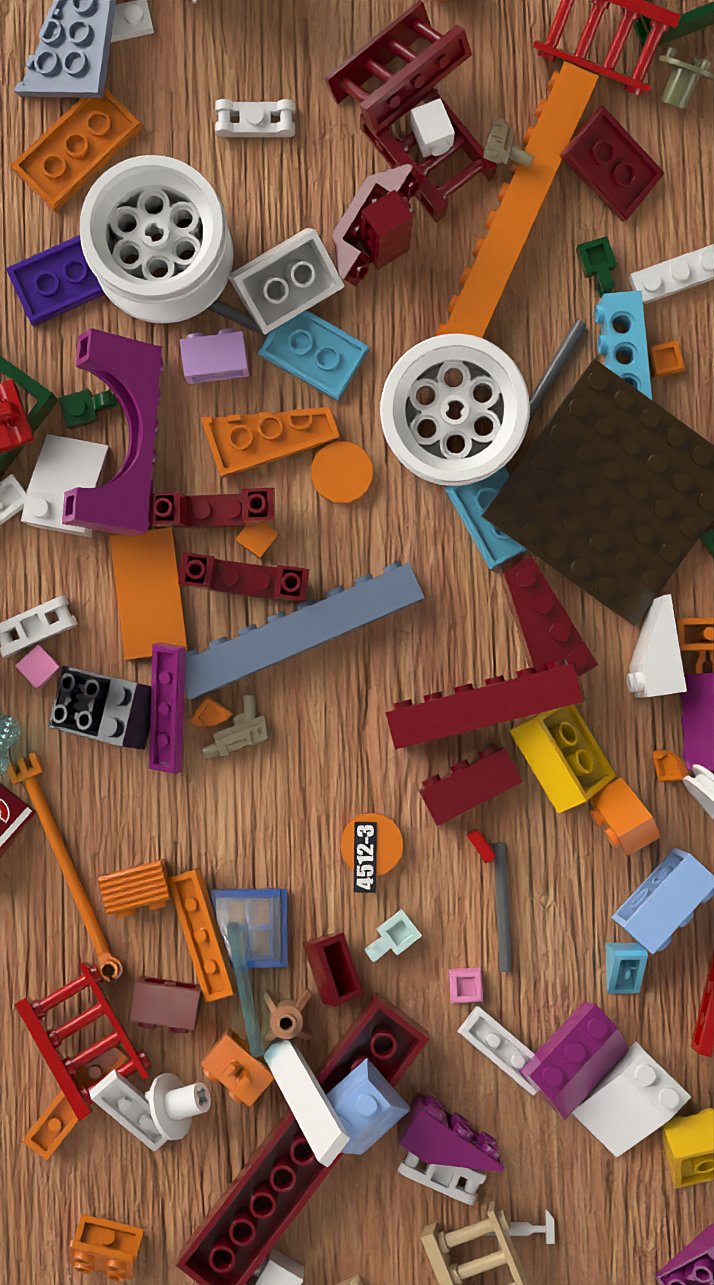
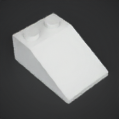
M47 434L27 489L21 521L32 527L91 538L93 529L62 524L64 493L76 487H102L109 446Z
M671 594L653 599L652 604L647 609L629 666L630 673L626 675L628 690L630 693H634V698L687 691Z
M635 1042L628 1052L577 1106L572 1114L616 1157H619L668 1122L691 1096L638 1042Z

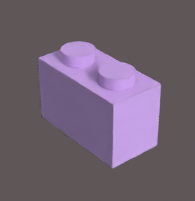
M223 329L218 331L217 335L206 336L204 333H192L187 335V339H180L184 377L188 384L250 376L245 339L242 331L237 332L236 329Z

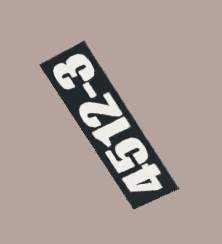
M354 822V893H376L377 822Z

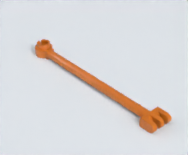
M32 752L29 754L32 767H29L26 758L23 756L17 759L21 772L17 771L13 762L5 765L13 785L24 781L98 954L99 964L97 970L104 981L113 982L114 978L117 980L123 974V960L119 956L113 955L112 950L109 949L36 779V775L45 772L37 752ZM110 964L114 967L115 972L113 975L105 973V965Z

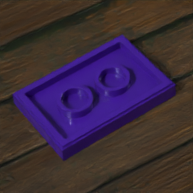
M80 235L6 268L33 327L105 295L97 277L85 259Z

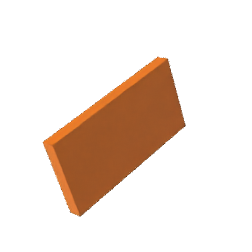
M105 87L103 98H80L22 153L10 167L56 213L143 129V125Z
M173 528L147 530L146 533L133 537L121 534L109 535L125 660L152 657V648L155 643L185 646L186 652H189L181 585L178 584L179 570Z

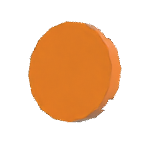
M336 441L325 445L316 454L311 465V479L315 490L323 498L334 504H349L359 500L368 491L373 480V465L369 455L360 446L349 441Z
M369 812L357 815L347 823L341 834L340 849L343 860L354 871V822H377L376 876L386 874L397 865L402 856L403 839L400 829L392 819L381 813Z

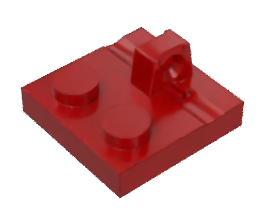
M13 379L0 383V453L36 441L18 388Z

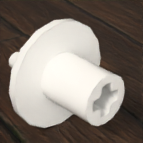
M172 1073L160 1074L154 1079L150 1091L145 1093L156 1128L163 1138L169 1140L182 1139L189 1131L192 1116L207 1112L211 1106L210 1093L205 1084L198 1082L184 1086L182 1081Z

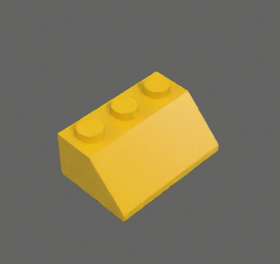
M575 705L534 714L509 730L516 745L520 748L532 772L536 775L548 799L558 813L586 802L616 777L615 772Z
M707 1108L698 1114L687 1117L674 1116L663 1124L662 1140L675 1189L714 1180V1109Z

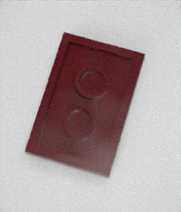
M603 105L595 110L559 155L622 222L628 220L665 174Z

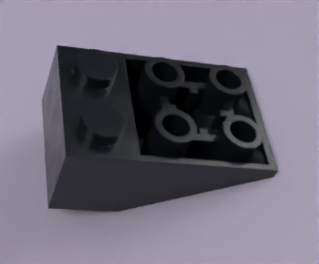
M62 666L48 727L121 747L145 750L150 730L151 686Z

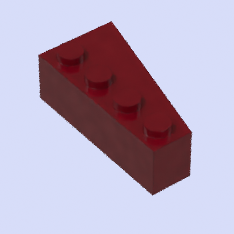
M529 556L500 575L529 668L535 667L536 673L549 670L547 663L567 659L568 664L576 663L579 676L598 666V663L532 556Z

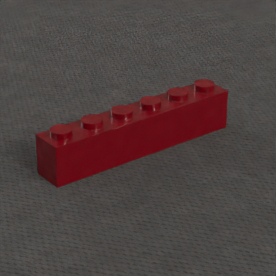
M567 659L547 663L549 670L536 673L535 667L516 671L517 678L505 681L504 676L500 675L485 679L486 686L474 689L473 684L470 683L455 687V694L443 697L442 691L424 695L425 702L413 705L412 699L393 703L394 710L385 713L394 748L396 750L586 701L576 663L568 664Z

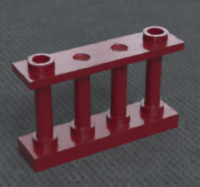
M419 0L324 79L334 102L339 104L351 95L360 102L359 106L369 129L374 133H378L472 56L465 30L460 26L455 25L444 35L433 29L424 3ZM420 37H423L432 45L419 55L411 50L409 46ZM398 56L407 62L408 65L397 74H394L384 66ZM374 75L384 84L370 94L360 86Z
M436 85L378 133H374L369 129L363 113L360 114V130L392 169L409 164L424 176L415 197L434 221L438 222L446 215L447 198L480 172L490 181L494 178L497 165L495 162L484 158L485 148H482L442 98V103L455 132L453 146L446 153L439 156H433L432 154L422 163H414L408 155V150L418 143L413 131L402 139H395L389 132V126L422 100L427 104L441 98ZM462 148L473 162L441 187H434L427 179L428 173Z

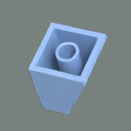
M365 1059L326 1094L350 1137V1140L340 1153L362 1155L411 1110L408 1104L368 1059Z

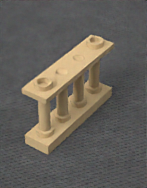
M496 1200L489 1203L487 1213L489 1218L448 1234L444 1231L440 1232L436 1222L424 1227L421 1240L439 1285H461L465 1278L507 1263L515 1281L507 1285H530L508 1232L511 1229L509 1218L504 1209L499 1210ZM495 1231L502 1250L462 1265L452 1263L448 1253L451 1251V1247Z

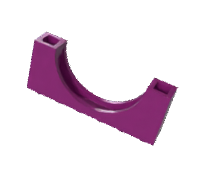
M93 328L78 336L76 367L97 376L119 399L128 421L129 447L121 469L104 486L96 488L76 487L64 493L62 524L132 537L147 532V528L150 525L149 499L150 493H153L154 488L153 481L151 480L152 467L156 460L154 437L159 426L158 419H156L157 405L161 399L159 376L162 373L164 364L161 358V346Z

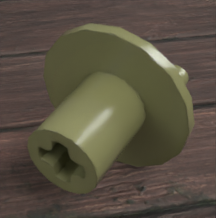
M669 47L665 56L660 55L659 61L674 68L660 101L687 110L699 78L703 77L714 81V74L709 72L712 62L703 59L702 62L700 59L693 58L690 65L674 59L677 50Z

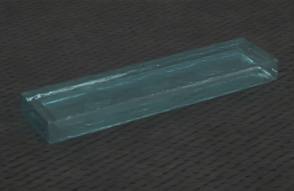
M229 923L226 926L251 1056L255 1058L263 1056L264 1049L239 923Z

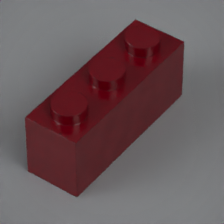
M393 190L362 210L361 245L367 255L373 259L372 262L377 270L409 251L414 211L409 201L405 197L401 199L396 190Z
M492 745L478 753L479 759L468 763L467 759L451 766L452 773L440 778L439 774H435L422 781L424 787L418 791L436 826L523 782L505 747L497 749L495 745Z

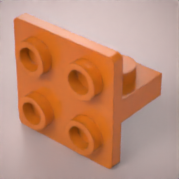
M81 1214L74 1240H71L69 1245L70 1264L74 1265V1270L80 1273L93 1274V1271L106 1273V1278L117 1282H124L125 1278L132 1279L144 1229Z

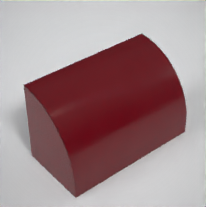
M344 932L331 933L303 942L322 1004L338 1006L364 994Z

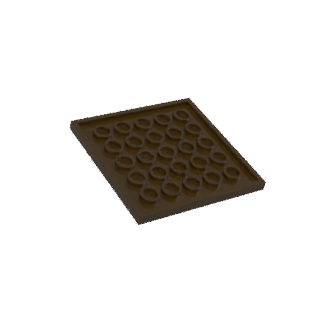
M594 358L480 517L627 622L636 626L652 604L653 599L657 597L714 518V445Z

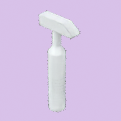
M545 1210V1226H533L529 1222H510L511 1229L508 1230L510 1236H529L532 1233H545L546 1243L555 1244L554 1218L548 1210ZM494 1231L483 1236H496Z

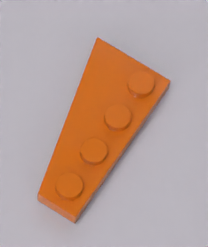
M330 407L289 410V412L278 413L259 412V414L252 415L234 414L227 415V417H201L221 478L340 439Z

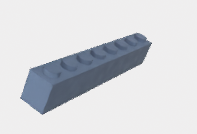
M400 561L384 567L385 573L373 578L372 574H368L354 581L356 586L344 591L343 586L326 592L327 598L315 603L314 599H310L296 606L298 611L286 616L285 612L282 611L268 617V624L257 628L256 624H252L238 631L240 636L228 641L225 636L210 642V649L199 653L197 649L187 652L185 691L189 700L199 698L423 601L425 597L410 563L402 566Z

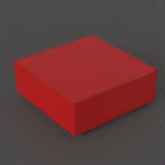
M474 828L465 834L486 864L495 858V853L478 829Z

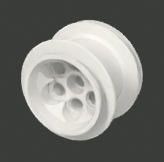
M137 156L124 160L104 172L93 184L85 198L80 216L82 250L90 269L97 277L103 291L119 309L143 321L174 323L187 320L203 312L222 293L229 280L227 275L231 273L233 266V242L227 226L222 202L214 188L197 170L182 161L166 156ZM183 219L192 220V223L186 228L177 227L178 223ZM133 223L136 224V228L133 231L126 233ZM160 233L162 238L156 242L152 241L151 236ZM185 250L195 252L192 258L188 260H183L179 257ZM131 254L139 255L135 263H124L127 256ZM158 268L168 269L166 275L161 278L153 276V273Z
M467 334L440 335L415 345L398 360L391 370L381 397V424L391 450L399 461L412 473L424 480L439 485H468L491 476L502 468L516 453L528 427L530 416L529 394L519 368L503 350L493 343ZM452 370L458 371L463 377V382L458 387H449L444 381L446 373ZM478 386L488 387L492 393L491 399L485 403L476 401L473 396L474 389ZM423 388H429L435 393V400L429 405H422L417 401V393ZM458 402L463 406V409L460 411L461 418L452 420L446 415L449 411V403ZM480 418L488 419L492 424V432L487 436L478 435L474 430V423ZM423 421H431L436 425V433L430 438H423L418 434V426ZM455 435L460 436L465 442V448L457 454L451 453L446 447L448 438Z

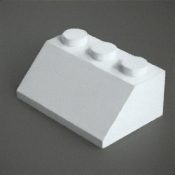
M311 228L302 230L227 275L243 305L264 335L345 287L316 230Z

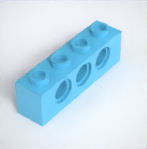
M642 291L605 293L594 309L595 322L600 324L601 335L597 339L599 355L603 354L604 366L652 400ZM613 323H622L626 328V333L616 332L613 328ZM616 353L627 355L629 364L619 363L616 359Z

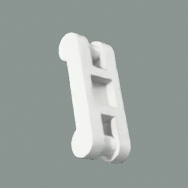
M220 99L215 102V113L218 115V121L215 123V134L219 137H292L295 135V123L292 122V115L295 114V102L293 100L282 99L278 102H232L228 99ZM231 116H240V123H232ZM271 116H280V122L271 123Z
M66 595L54 598L1 622L0 652L2 657L14 655L31 645L77 626L78 622L75 616H71L67 608L69 602ZM55 611L59 621L51 624L47 614ZM14 629L17 630L20 639L15 641L12 640L9 633Z
M411 1152L408 1153L406 1160L401 1161L398 1172L405 1177L472 1206L478 1197L476 1193L478 1186L484 1183L487 1173L481 1169L427 1164L426 1169L423 1170L417 1167L420 1158ZM460 1176L467 1179L465 1186L457 1185Z

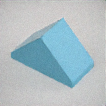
M606 943L607 994L640 992L648 958L647 950L640 944Z

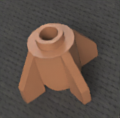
M267 989L262 996L272 1012L270 1018L271 1028L263 1037L267 1042L276 1037L291 1039L295 1036L307 1041L311 1040L313 1033L303 1024V1008L311 998L312 992L307 989L297 999V1002L291 999L279 1002ZM284 1017H288L292 1020L293 1023L289 1021L284 1023L281 1021V1019Z

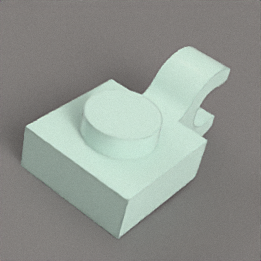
M401 909L377 928L382 937L371 943L364 950L370 959L375 962L389 949H392L396 955H399L422 935Z

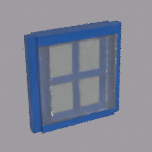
M211 889L210 901L231 968L288 967L287 889Z

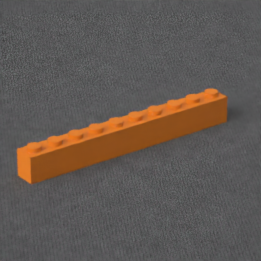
M566 61L560 73L554 70L547 89L551 91L548 100L541 99L534 115L539 120L535 128L529 126L522 145L526 146L525 152L535 156L530 168L513 161L509 171L514 174L510 184L504 182L497 197V200L501 201L498 211L491 210L485 224V228L489 229L486 238L482 239L479 237L472 256L477 258L472 267L466 266L459 282L464 285L460 295L454 293L447 308V312L451 313L447 324L444 322L440 323L435 337L445 334H467L483 339L563 159L559 155L574 136L599 78L598 75Z

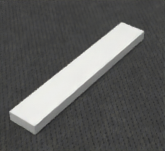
M277 1037L263 1056L318 1162L328 1167L348 1143L350 1137L293 1038L282 1039Z

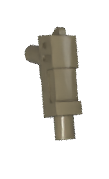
M500 118L493 121L484 150L485 159L498 164L500 162L507 164L508 159L530 168L535 156L521 150L518 144L512 143L515 129L510 128L504 119Z
M256 695L243 696L244 713L234 717L233 722L236 726L213 734L216 743L202 748L207 760L218 755L223 758L230 755V752L268 741L269 737L273 735L272 730L267 727L265 715L257 717Z

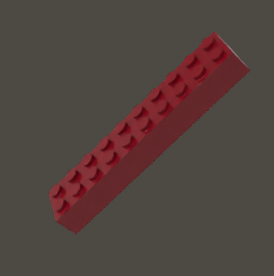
M376 992L315 1072L314 1076L326 1095L365 1059H368L394 1088L430 1040L428 1031L380 993ZM289 1107L180 1250L176 1266L199 1285H245L344 1153H339L328 1167L318 1162Z

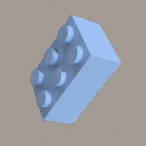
M674 848L611 918L651 954H654L656 951L660 952L671 942L672 937L670 935L678 926L684 927L690 922L694 916L692 911L699 903L707 902L714 895V875L691 854Z

